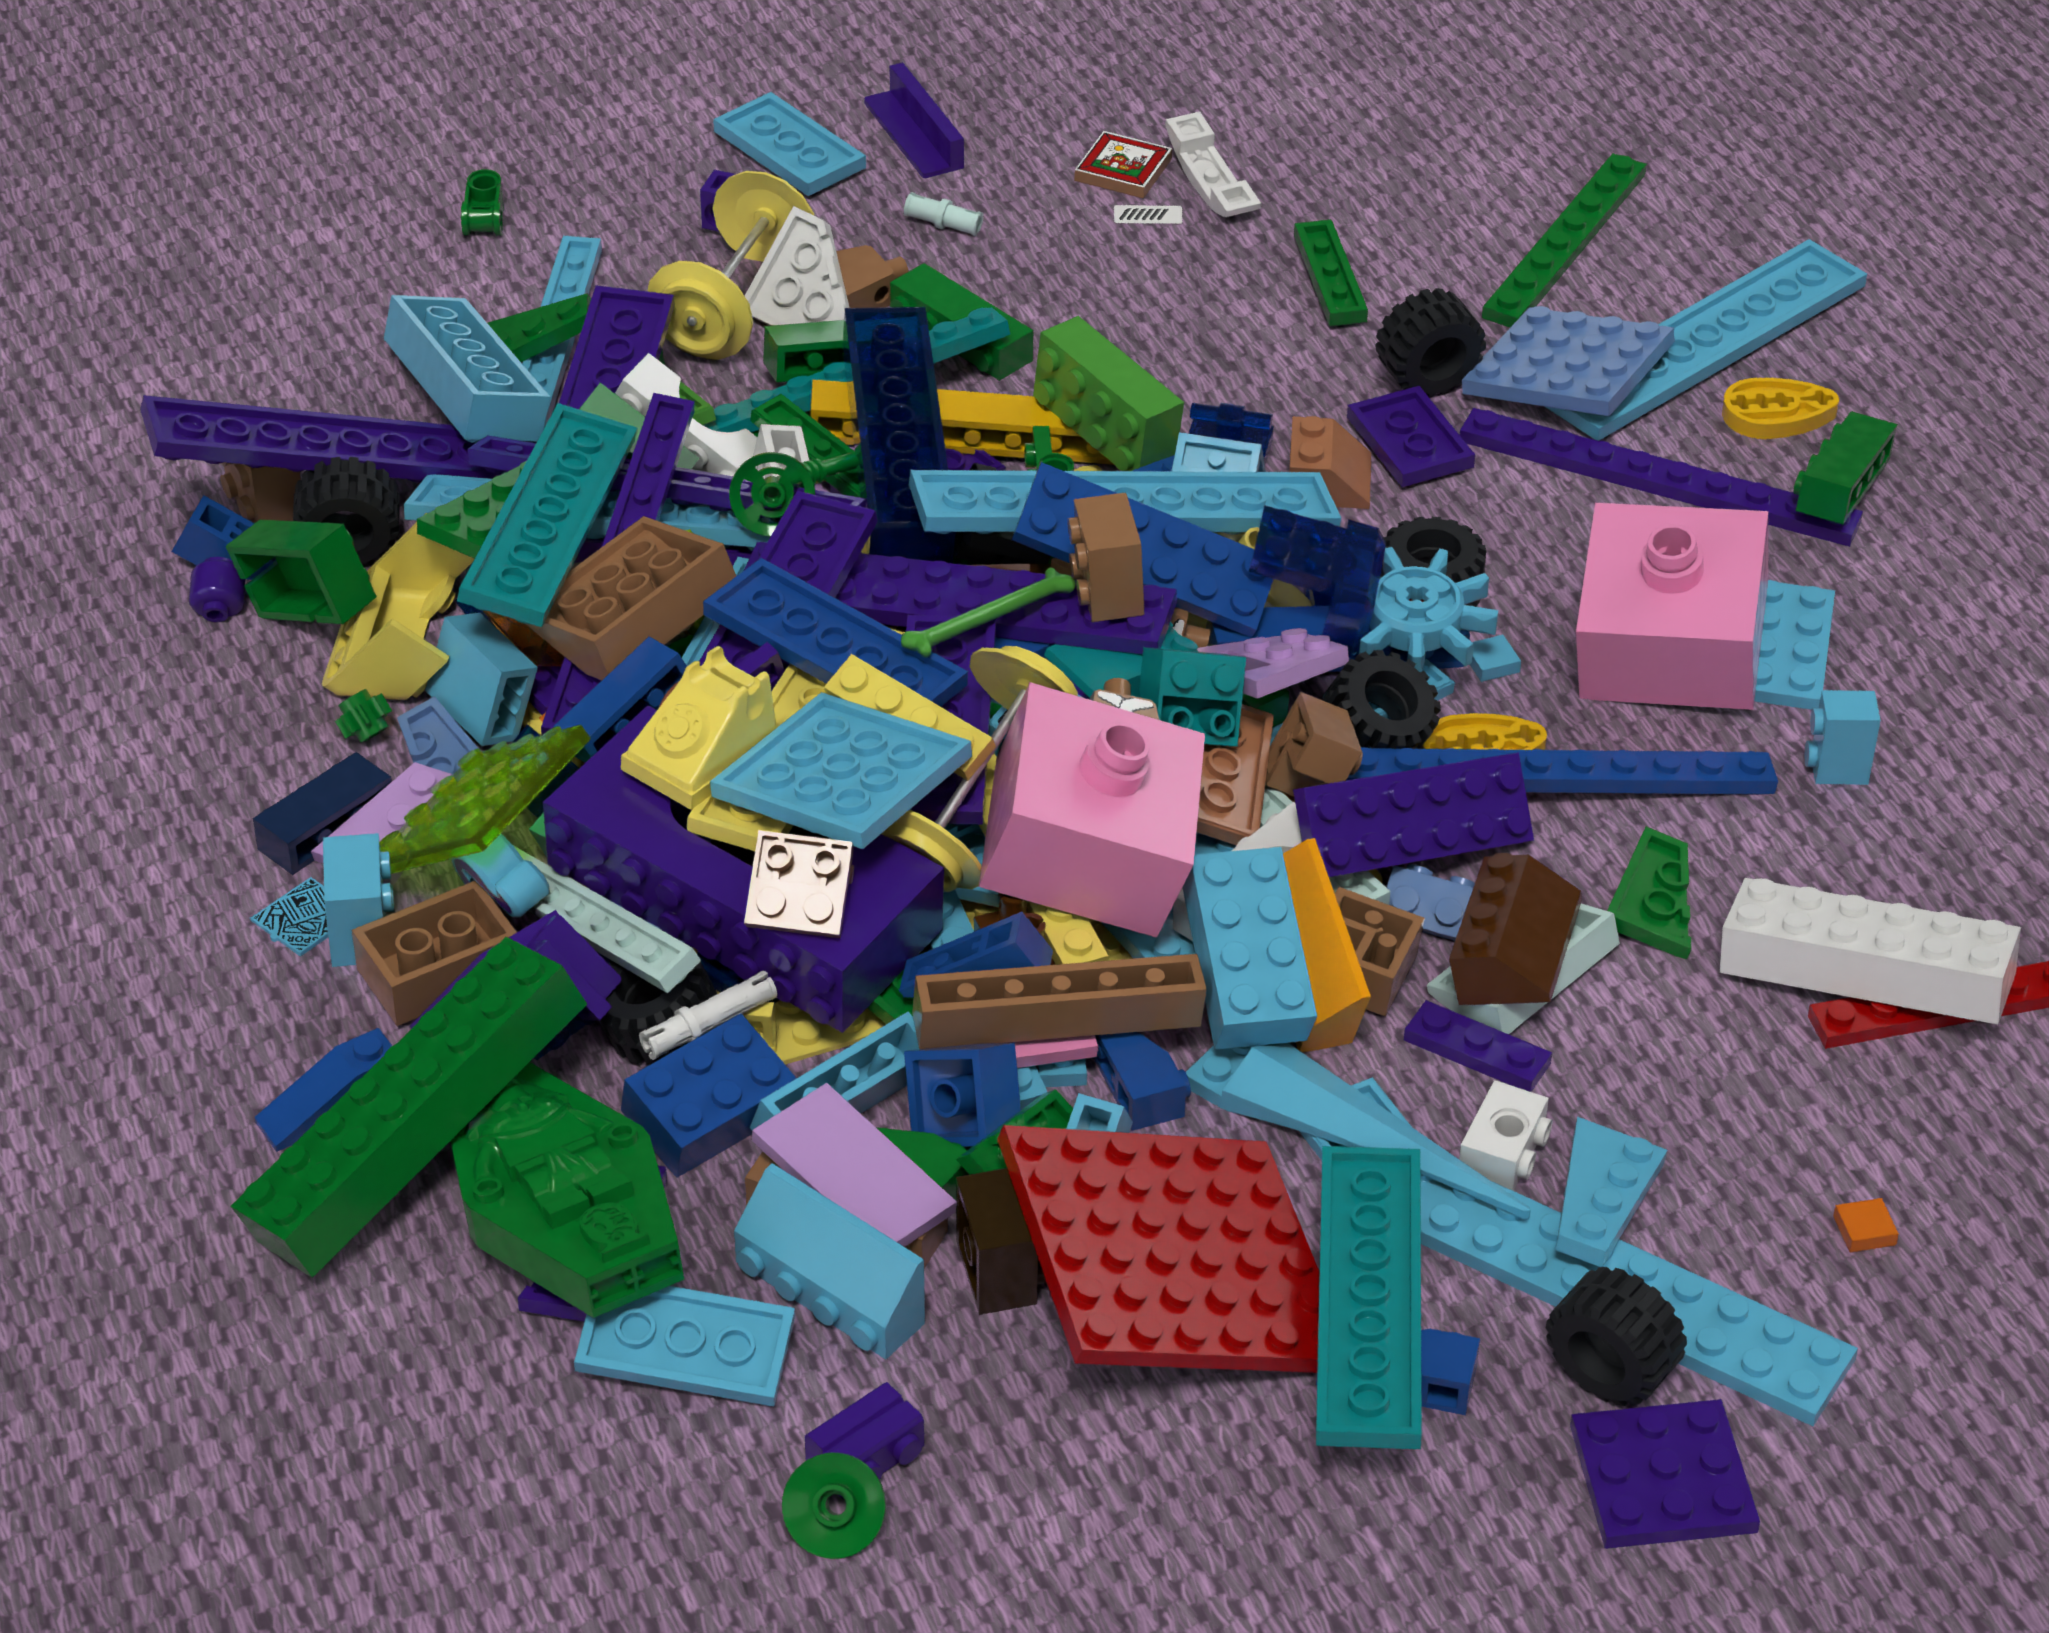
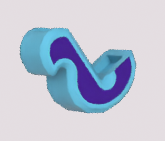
M489 826L479 827L453 850L452 863L462 882L468 884L476 881L509 916L522 917L536 903L549 894V884L540 870L531 861L523 860L515 847L495 828Z

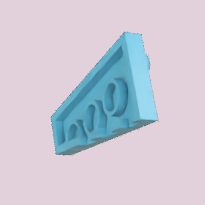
M1577 1117L1555 1250L1603 1267L1661 1171L1668 1150L1653 1145L1646 1139L1632 1137Z

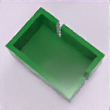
M260 519L225 546L241 579H247L272 558H276L273 564L244 586L260 618L313 622L316 619L317 623L344 624L377 597L370 583L369 574L363 567L353 546V539L344 524Z

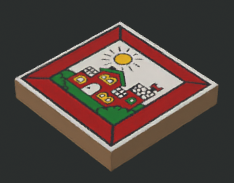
M1103 131L1076 167L1074 181L1144 198L1172 160V148Z

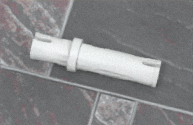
M761 971L748 980L736 984L691 1008L684 1006L674 1012L675 1016L639 1033L644 1051L646 1053L650 1052L649 1057L654 1060L677 1046L695 1040L702 1034L738 1014H744L758 1005L777 998V989L772 978H767L768 973Z

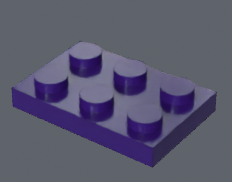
M1420 386L1348 405V420L1401 487L1474 468L1475 453Z

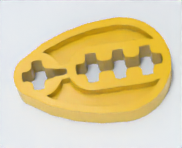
M1748 378L1737 381L1727 388L1724 394L1722 417L1732 430L1747 437L1756 439L1789 437L1818 429L1834 420L1837 416L1839 396L1831 389L1798 380Z
M1482 713L1449 715L1439 719L1438 725L1421 749L1545 750L1547 732L1537 722L1514 716Z

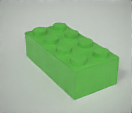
M1079 316L1040 333L1033 396L1040 404L1051 410L1068 427H1071L1121 471H1132L1175 455L1184 401Z

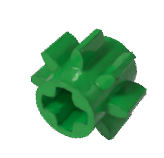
M364 689L338 705L343 715L335 723L345 739L356 735L360 743H363L389 727L384 717L392 712V709L382 693L371 697L367 689Z

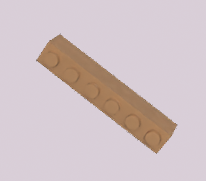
M1198 954L915 976L912 1014L919 1049L1201 1027L1207 989Z

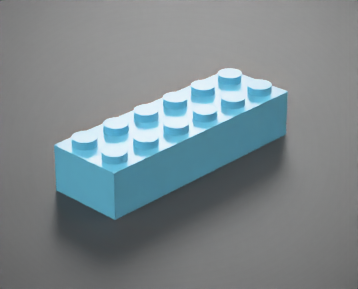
M391 295L384 340L465 440L477 443L489 435L525 442L538 441L545 426L550 401L549 394L466 298Z

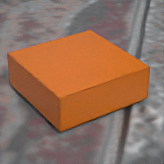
M1882 1198L1835 1205L1833 1217L1850 1253L1895 1246L1897 1244L1899 1233Z

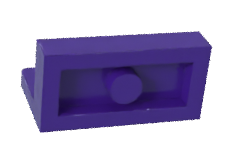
M561 915L552 916L525 947L564 967L587 1002V1005L577 1014L582 1020H601L612 1007L606 1001V998L621 982V976Z

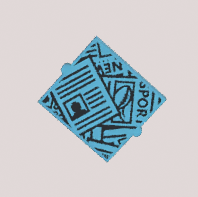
M310 877L252 916L250 921L270 934L271 941H279L297 955L302 956L328 938L324 886Z

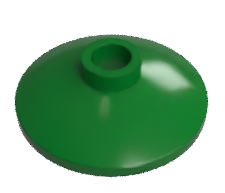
M831 1452L820 1454L803 1462L788 1479L782 1497L783 1519L792 1538L811 1554L829 1559L849 1557L865 1549L880 1532L886 1514L885 1492L876 1473L862 1460L845 1453ZM834 1494L841 1495L846 1501V1509L842 1514L834 1513L829 1507V1500Z

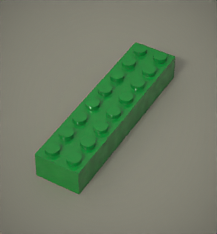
M505 937L499 944L492 947L487 955L464 978L457 981L452 990L430 1011L426 1012L403 1038L391 1046L384 1056L362 1078L355 1081L350 1089L327 1112L320 1115L315 1124L291 1147L287 1148L266 1172L251 1183L230 1207L259 1244L313 1278L587 1005V1002L562 965Z

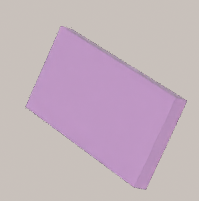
M828 1083L820 1086L752 1130V1141L782 1170L904 1247L956 1213L957 1201Z

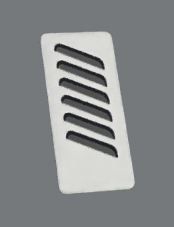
M1115 205L1114 222L1181 224L1182 207Z

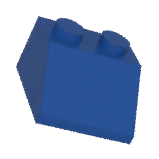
M981 1043L904 1051L911 1131L934 1133L963 1147L974 1146L1021 1111L1015 1043Z

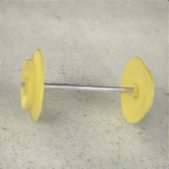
M744 171L728 177L716 191L713 204L716 227L726 243L736 251L722 272L701 262L677 261L662 266L649 281L648 292L674 295L675 307L665 338L679 350L701 358L720 360L737 354L750 340L753 327L750 304L738 285L729 277L743 258L764 261L793 206L814 215L804 196L787 181L767 172Z
M1004 646L1000 649L982 647L973 652L970 658V669L976 681L995 701L1008 710L991 736L996 745L995 749L969 781L963 778L935 822L917 812L908 810L881 833L944 867V892H950L956 888L972 890L979 887L982 868L980 862L945 827L1007 734L1029 682L1078 696L1074 684L1059 668L1038 654L1018 646Z

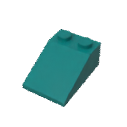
M1170 621L1161 649L1199 652L1197 644L1178 634L1172 628L1173 623ZM1058 644L1047 647L1044 656L1089 698L1095 690H1104V683L1112 678H1123L1129 681L1131 684V696L1140 697L1139 688L1143 654Z

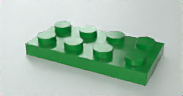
M527 461L417 518V534L475 559Z

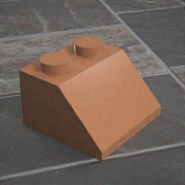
M1293 416L1289 472H1320L1336 507L1369 509L1371 452L1334 419L1316 416Z

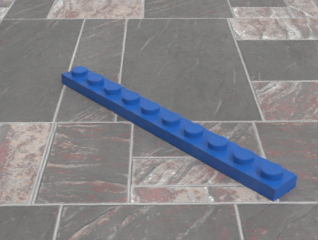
M1361 747L1363 757L1360 767L1354 775H1349L1347 780L1519 752L1526 792L1775 794L1778 784L1769 753L1755 751L1393 749Z

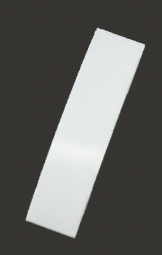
M1201 112L1166 119L1165 126L1181 167L1190 183L1210 209L1223 217L1261 209V202L1247 181L1238 182L1214 147L1215 133Z

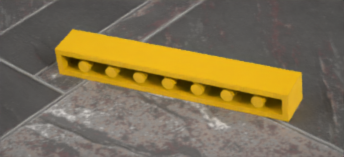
M812 380L810 416L846 445L901 449L912 443L922 444V450L937 451L948 448L957 450L960 453L975 454V450H983L991 456L1024 458L1025 443H1032L1033 426H1049L1052 453L1067 455L1073 462L1114 465L1071 427H1068L1045 405L1040 404L1034 396Z

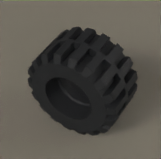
M1435 288L1432 293L1429 289L1420 290L1419 295L1414 296L1411 294L1405 297V302L1400 305L1397 303L1392 308L1393 312L1390 316L1386 315L1381 322L1384 326L1377 331L1376 338L1379 341L1375 344L1376 352L1379 354L1378 358L1403 390L1420 386L1427 396L1431 398L1436 393L1443 395L1449 393V389L1453 387L1458 388L1462 385V379L1483 359L1480 353L1486 349V342L1484 340L1486 335L1484 329L1480 326L1481 324L1454 293L1450 291L1446 293L1443 289Z
M333 457L331 458V464L327 466L322 460L315 465L314 471L306 470L302 474V480H298L296 483L293 521L344 524L346 530L353 538L355 550L363 567L369 566L370 560L377 561L398 539L400 499L397 492V484L394 480H389V473L385 469L376 470V464L368 460L365 463H361L357 457H349V460ZM349 511L354 512L356 514L346 515L339 514L336 512Z
M1434 516L1428 519L1416 517L1411 522L1405 520L1398 523V527H1392L1388 530L1387 537L1382 539L1378 580L1385 575L1383 572L1384 548L1393 547L1404 567L1417 566L1426 568L1429 567L1431 559L1439 549L1447 550L1446 576L1454 583L1485 572L1486 547L1482 544V538L1478 534H1472L1473 529L1467 525H1458V521L1452 519L1442 520L1441 517ZM1480 600L1471 602L1466 605L1477 607Z
M1373 650L1370 655L1365 651L1358 654L1355 659L1351 658L1323 695V701L1348 710L1360 747L1420 749L1438 725L1440 718L1437 714L1441 711L1440 702L1434 699L1438 692L1435 685L1428 684L1427 680L1430 677L1425 671L1419 672L1415 669L1416 663L1410 659L1406 662L1401 660L1400 654L1391 652L1388 656H1385L1383 650ZM1368 702L1381 707L1391 720L1375 712Z
M609 959V965L621 976V982L606 998V1001L612 1007L598 1022L617 1054L622 1058L628 1057L629 1061L635 1064L645 1060L647 1065H651L686 1045L687 1043L677 1046L652 1060L649 1057L650 1052L646 1053L641 1045L639 1033L675 1016L674 1012L684 1006L691 1008L717 995L701 961L687 974L681 983L666 993Z
M1599 1267L1596 1271L1590 1270L1549 1314L1550 1317L1546 1321L1545 1327L1549 1332L1546 1335L1548 1345L1554 1349L1552 1354L1556 1361L1564 1367V1372L1571 1379L1573 1378L1578 1382L1580 1387L1587 1392L1590 1391L1597 1398L1606 1402L1611 1400L1620 1406H1626L1628 1403L1633 1406L1638 1405L1651 1396L1683 1359L1686 1353L1684 1348L1687 1345V1337L1682 1333L1684 1326L1681 1319L1675 1316L1674 1307L1669 1301L1663 1299L1660 1295L1661 1292L1654 1286L1650 1287L1647 1285L1644 1279L1635 1274L1631 1276L1623 1269L1615 1268L1612 1271L1608 1267Z

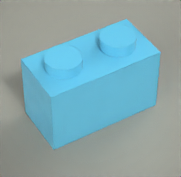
M1822 690L1819 708H1812L1810 729L1811 734L1814 735L1813 741H1806L1804 752L1805 766L1813 767L1815 784H1869L1881 722L1875 691Z

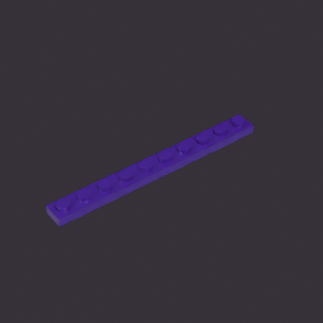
M653 393L602 547L643 516L659 521L694 415L695 401ZM564 657L541 726L542 737L558 741L563 740L553 726L602 681L585 674L566 657Z
M1473 408L1460 429L1459 435L1469 445L1704 508L1768 511V525L1849 547L1862 520L1863 511L1857 509L1853 510L1844 524L1798 512L1796 507L1799 495L1793 492L1770 487L1764 483H1755L1736 478L1722 472H1714L1691 466L1685 462H1676L1657 457L1647 452L1612 445L1606 441H1597L1578 436L1568 431L1548 428L1527 420H1518L1499 415L1489 410Z
M487 435L468 448V464L484 467L486 471L491 473L510 471L528 460L536 443ZM626 458L610 492L621 490L631 459ZM676 467L666 498H670L675 504L688 505L699 503L709 505L712 510L729 511L732 510L729 490L733 476ZM743 479L740 496L746 509L754 503L751 497L753 483ZM794 487V495L797 491L804 492V488ZM815 490V495L866 508V498ZM780 505L774 508L765 506L764 508L769 510H777L782 508V506Z

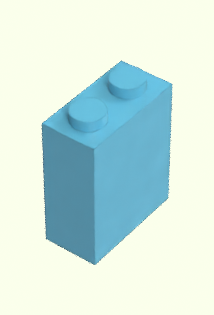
M481 613L444 617L436 648L449 655V659L427 681L425 691L431 697L435 696L453 719L481 746L518 740L538 667Z

